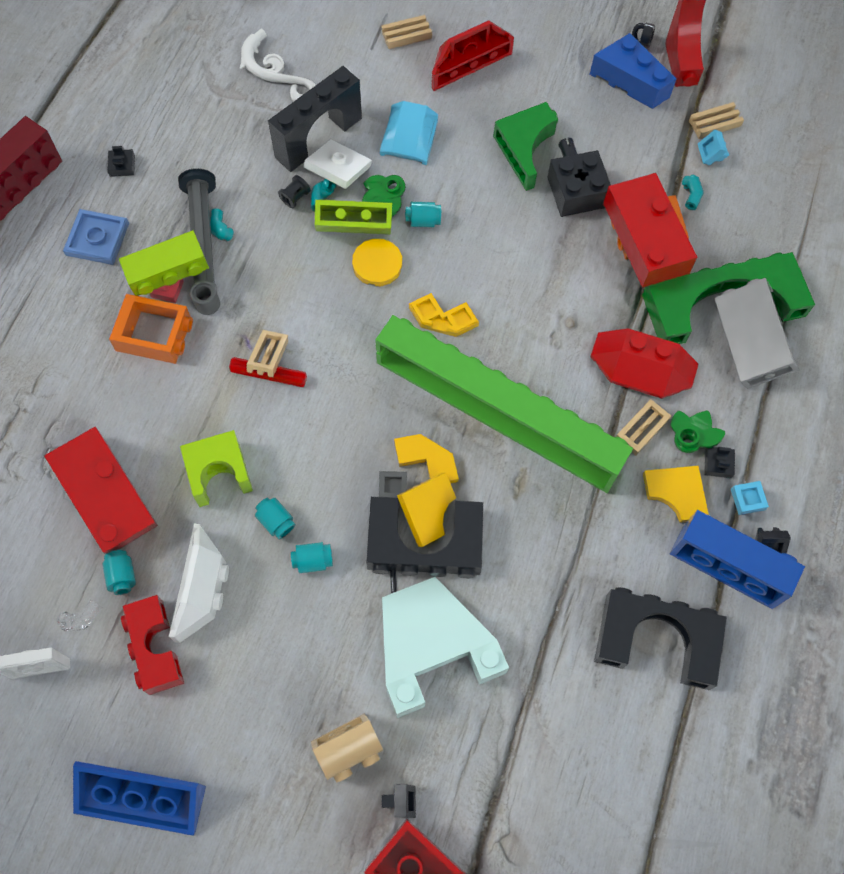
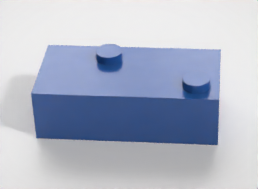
M696 510L682 527L669 553L673 557L771 609L792 597L805 568L792 555L779 553L699 510Z

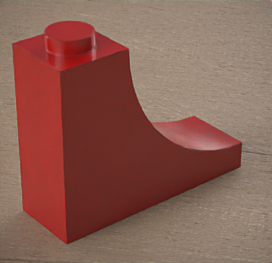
M678 0L665 41L671 72L676 78L675 87L698 85L703 73L701 25L706 0Z

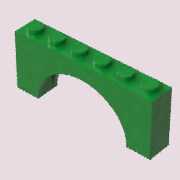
M793 252L785 254L775 253L761 259L751 258L746 262L737 264L727 263L722 267L714 269L703 268L695 273L646 286L642 294L657 337L678 344L686 343L692 332L690 313L691 309L699 301L729 289L741 288L754 279L766 278L773 289L771 294L782 322L806 317L815 306V302Z

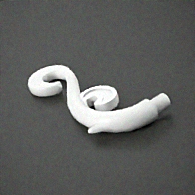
M263 29L258 30L255 34H250L241 48V64L239 67L241 70L246 66L249 72L260 79L275 83L294 84L290 89V96L293 102L303 95L297 92L296 84L305 85L309 90L316 85L313 81L306 78L282 74L285 64L283 59L277 54H268L264 57V68L258 65L254 59V52H259L257 47L261 45L260 42L267 34Z

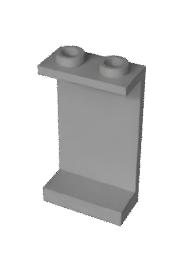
M766 278L754 279L748 282L746 286L738 289H729L723 292L721 296L715 298L740 381L747 389L799 371L797 361L789 348L771 294L773 289Z

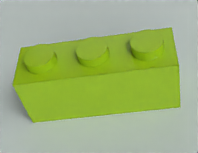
M315 200V229L317 232L391 235L392 203Z
M194 230L119 258L128 285L135 296L147 295L157 288L173 285L178 280L188 276L199 275L204 270L209 269Z

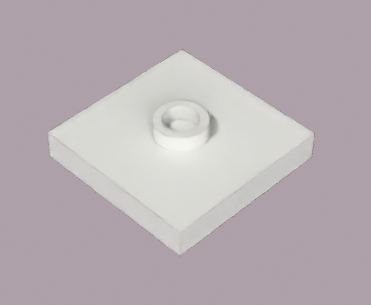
M331 139L305 160L304 168L346 189L371 167L372 160Z
M52 647L0 656V674L10 679L64 671L70 668V658Z

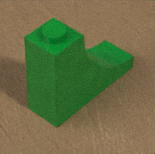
M547 101L495 121L493 137L526 191L535 188L537 178L532 154L544 140L555 135L558 123L557 113L550 108Z

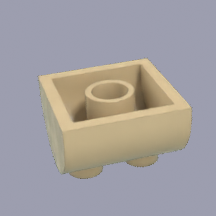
M365 713L311 741L312 750L327 780L334 777L336 782L351 776L353 773L350 768L360 762L364 768L380 760L378 753L383 751L379 739Z

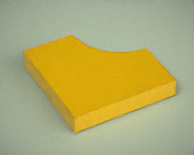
M699 466L645 470L643 472L647 499L658 500L668 505L676 513L679 523H686L696 510L709 515Z
M441 473L397 495L418 547H424L445 535L443 527L444 513L448 505L456 499L446 473Z

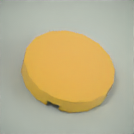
M370 239L364 241L356 248L352 258V267L356 277L361 282L367 285L370 283L375 284V286H384L392 283L401 273L402 255L399 248L392 242L385 239Z

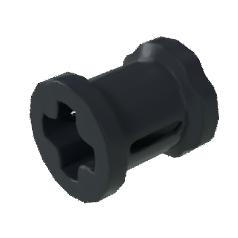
M295 175L292 178V182L285 189H280L278 194L282 202L293 209L297 205L296 202L304 194H309L311 189L302 177Z

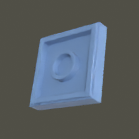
M79 209L63 249L65 256L114 265L129 226V221L123 217Z

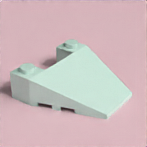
M436 577L382 597L386 690L397 718L425 707V700L416 680V676L465 656L470 661L479 685L507 673L509 666L498 640Z

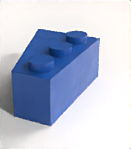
M630 33L594 54L589 74L595 78L598 75L609 81L608 85L613 88L616 86L628 92V96L651 109L670 98L676 82V78Z

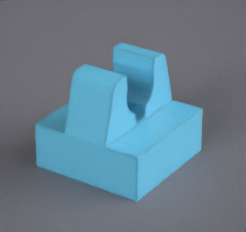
M713 130L698 143L703 164L711 165L715 161H723L729 156L721 131Z
M760 481L735 485L730 489L739 515L764 511L769 507Z

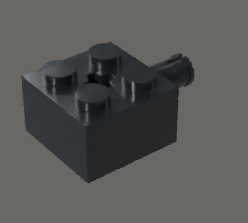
M568 137L569 144H567L566 138L562 139L558 146L563 157L551 159L547 176L560 216L564 217L604 209L603 203L608 186L611 184L599 151L578 154L572 138Z

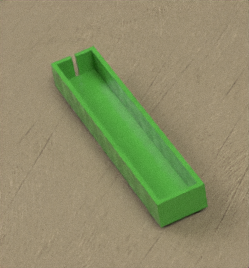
M392 315L375 339L377 364L607 494L633 450L624 439L605 433L599 425L587 423L580 419L575 412L558 407L550 398L540 397L531 392L526 385L515 383L508 379L501 371L492 370L484 366L479 359L464 355L454 345L445 344L437 340L432 333L419 330L405 318L399 319Z

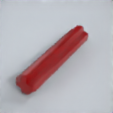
M233 357L229 364L230 372L298 387H304L307 381L306 372L278 366L274 376L269 377L268 372H264L263 375L257 374V370H253L252 373L247 372L248 360Z

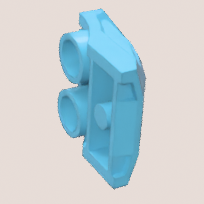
M407 101L392 104L388 125L380 148V155L396 156L419 161L423 165H427L438 123V114L426 105Z

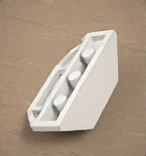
M194 523L168 636L178 643H181L215 618L216 610H221L223 603V593H220L222 582L227 581L229 574V565H226L223 556L200 524Z

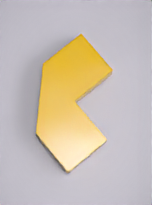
M432 293L409 303L410 311L420 327L457 337L479 326V321L467 302L446 312H443Z
M422 434L394 439L399 467L426 462L430 479L441 473H446L450 483L458 482L459 478L453 453Z

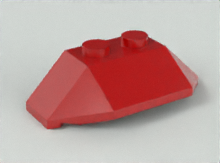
M488 20L449 38L440 46L432 70V90L436 91L512 55L514 36Z
M629 328L598 332L590 356L610 383L661 399L683 390L691 389L699 365L680 344Z

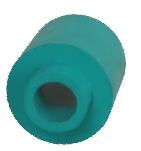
M410 202V207H405V222H410V227H434L435 225H440L441 205H435V202Z
M267 497L255 507L257 510L255 517L271 536L282 539L296 526L292 521L293 516L277 498L269 499Z
M317 542L296 545V551L291 552L292 568H298V572L301 574L324 571L326 567H333L331 544Z
M115 550L105 554V561H103L102 566L107 591L113 592L114 595L129 593L131 588L136 585L131 557L128 556L125 550Z

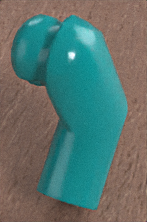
M692 174L683 178L682 185H684V189L690 190L685 207L693 211L697 209L704 191L699 177Z
M324 179L312 188V211H315V200H324L334 192L335 183Z
M217 208L212 209L210 214L211 234L220 240L230 241L233 238L234 231L222 222L223 211Z

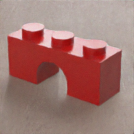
M154 595L123 605L125 615L121 616V623L125 633L129 632L131 643L127 644L131 660H136L138 671L134 672L137 687L143 689L145 693L152 695L184 684L178 656L173 651L162 654H154L151 651L153 637L158 632L170 628L163 600L158 595Z

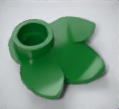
M374 175L365 180L363 184L368 191L363 196L362 202L392 203V217L395 216L402 206L401 196L406 189L404 180L398 175L387 177ZM391 184H397L394 189H389Z
M708 410L699 412L691 417H688L681 411H677L671 419V428L675 432V446L685 453L695 452L700 447L712 448L718 445L725 436L724 430L712 428V419ZM688 439V440H691L692 442H691V443H687V442H684V440Z

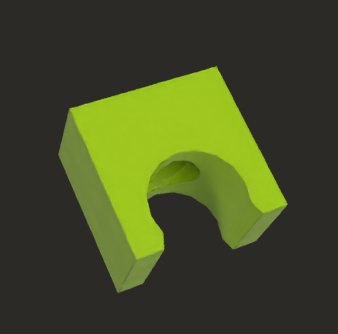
M234 430L180 446L192 494L199 507L209 505L210 499L207 495V485L210 479L219 473L233 474L240 490L244 494L253 491L241 447Z

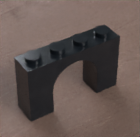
M341 66L268 120L274 157L290 173L308 158L307 136L311 127L321 115L328 111L329 118L344 132L362 119L360 80L345 66Z
M371 497L366 559L367 570H372L375 574H389L390 570L401 571V574L406 576L418 575V572L429 573L432 577L458 574V577L465 579L480 575L482 569L484 502L455 501L452 539L446 547L438 552L421 554L406 547L399 537L398 498Z
M616 587L615 590L611 589L605 599L594 662L623 669L629 663L636 626L642 621L649 619L662 620L672 625L679 632L684 642L685 654L680 683L705 690L717 687L726 616L718 615V611L710 608H701L700 610L689 608V604L681 601L664 602L661 601L659 596L652 594L635 595L632 594V590Z

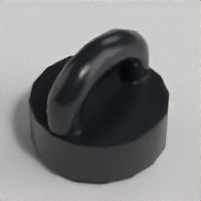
M647 22L637 23L632 30V36L645 48H648L653 40L655 25ZM639 29H643L641 38L638 39V31Z

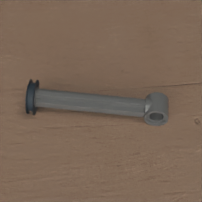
M193 168L182 172L178 176L180 190L188 194L190 231L194 230L209 269L193 276L194 284L190 289V296L199 313L211 315L218 311L220 307V299L214 281L208 194L216 188V177L208 170ZM204 296H210L206 300H201Z

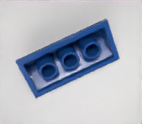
M75 761L73 764V814L194 836L205 794V785Z

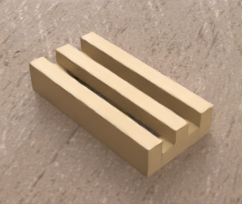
M425 15L381 25L382 34L388 49L432 39L431 28L429 29V23L426 22Z
M732 102L691 114L689 122L699 139L704 138L715 129L724 132L742 126L744 119L739 117V110L734 109L735 103ZM732 118V120L720 123V121ZM710 124L712 125V126L705 127V128H702V129L700 128V127H703V126H706V125H710Z
M262 330L247 362V372L252 373L253 370H257L259 375L268 372V376L273 377L288 344V335ZM268 338H269V339H271V341H270V343H269V346L267 347V349H266V351H265V354H264V356H263V359H262L261 363H258L257 361H258V359H259V357H260V355H261V353H262V351H263V348H264V346H265V344H266V342H267V340H268ZM280 341L279 344H278V346H277V348H276V351H275V353H274V355H273V357H272V360H271L270 364L267 365L268 362H269V360H270V357H271V355H272V353H273V351H274V348H275L277 342Z
M650 399L616 437L624 439L633 448L632 453L636 456L670 420L671 415ZM650 409L654 410V413L628 438L626 434ZM660 415L662 419L638 445L635 444L634 441Z

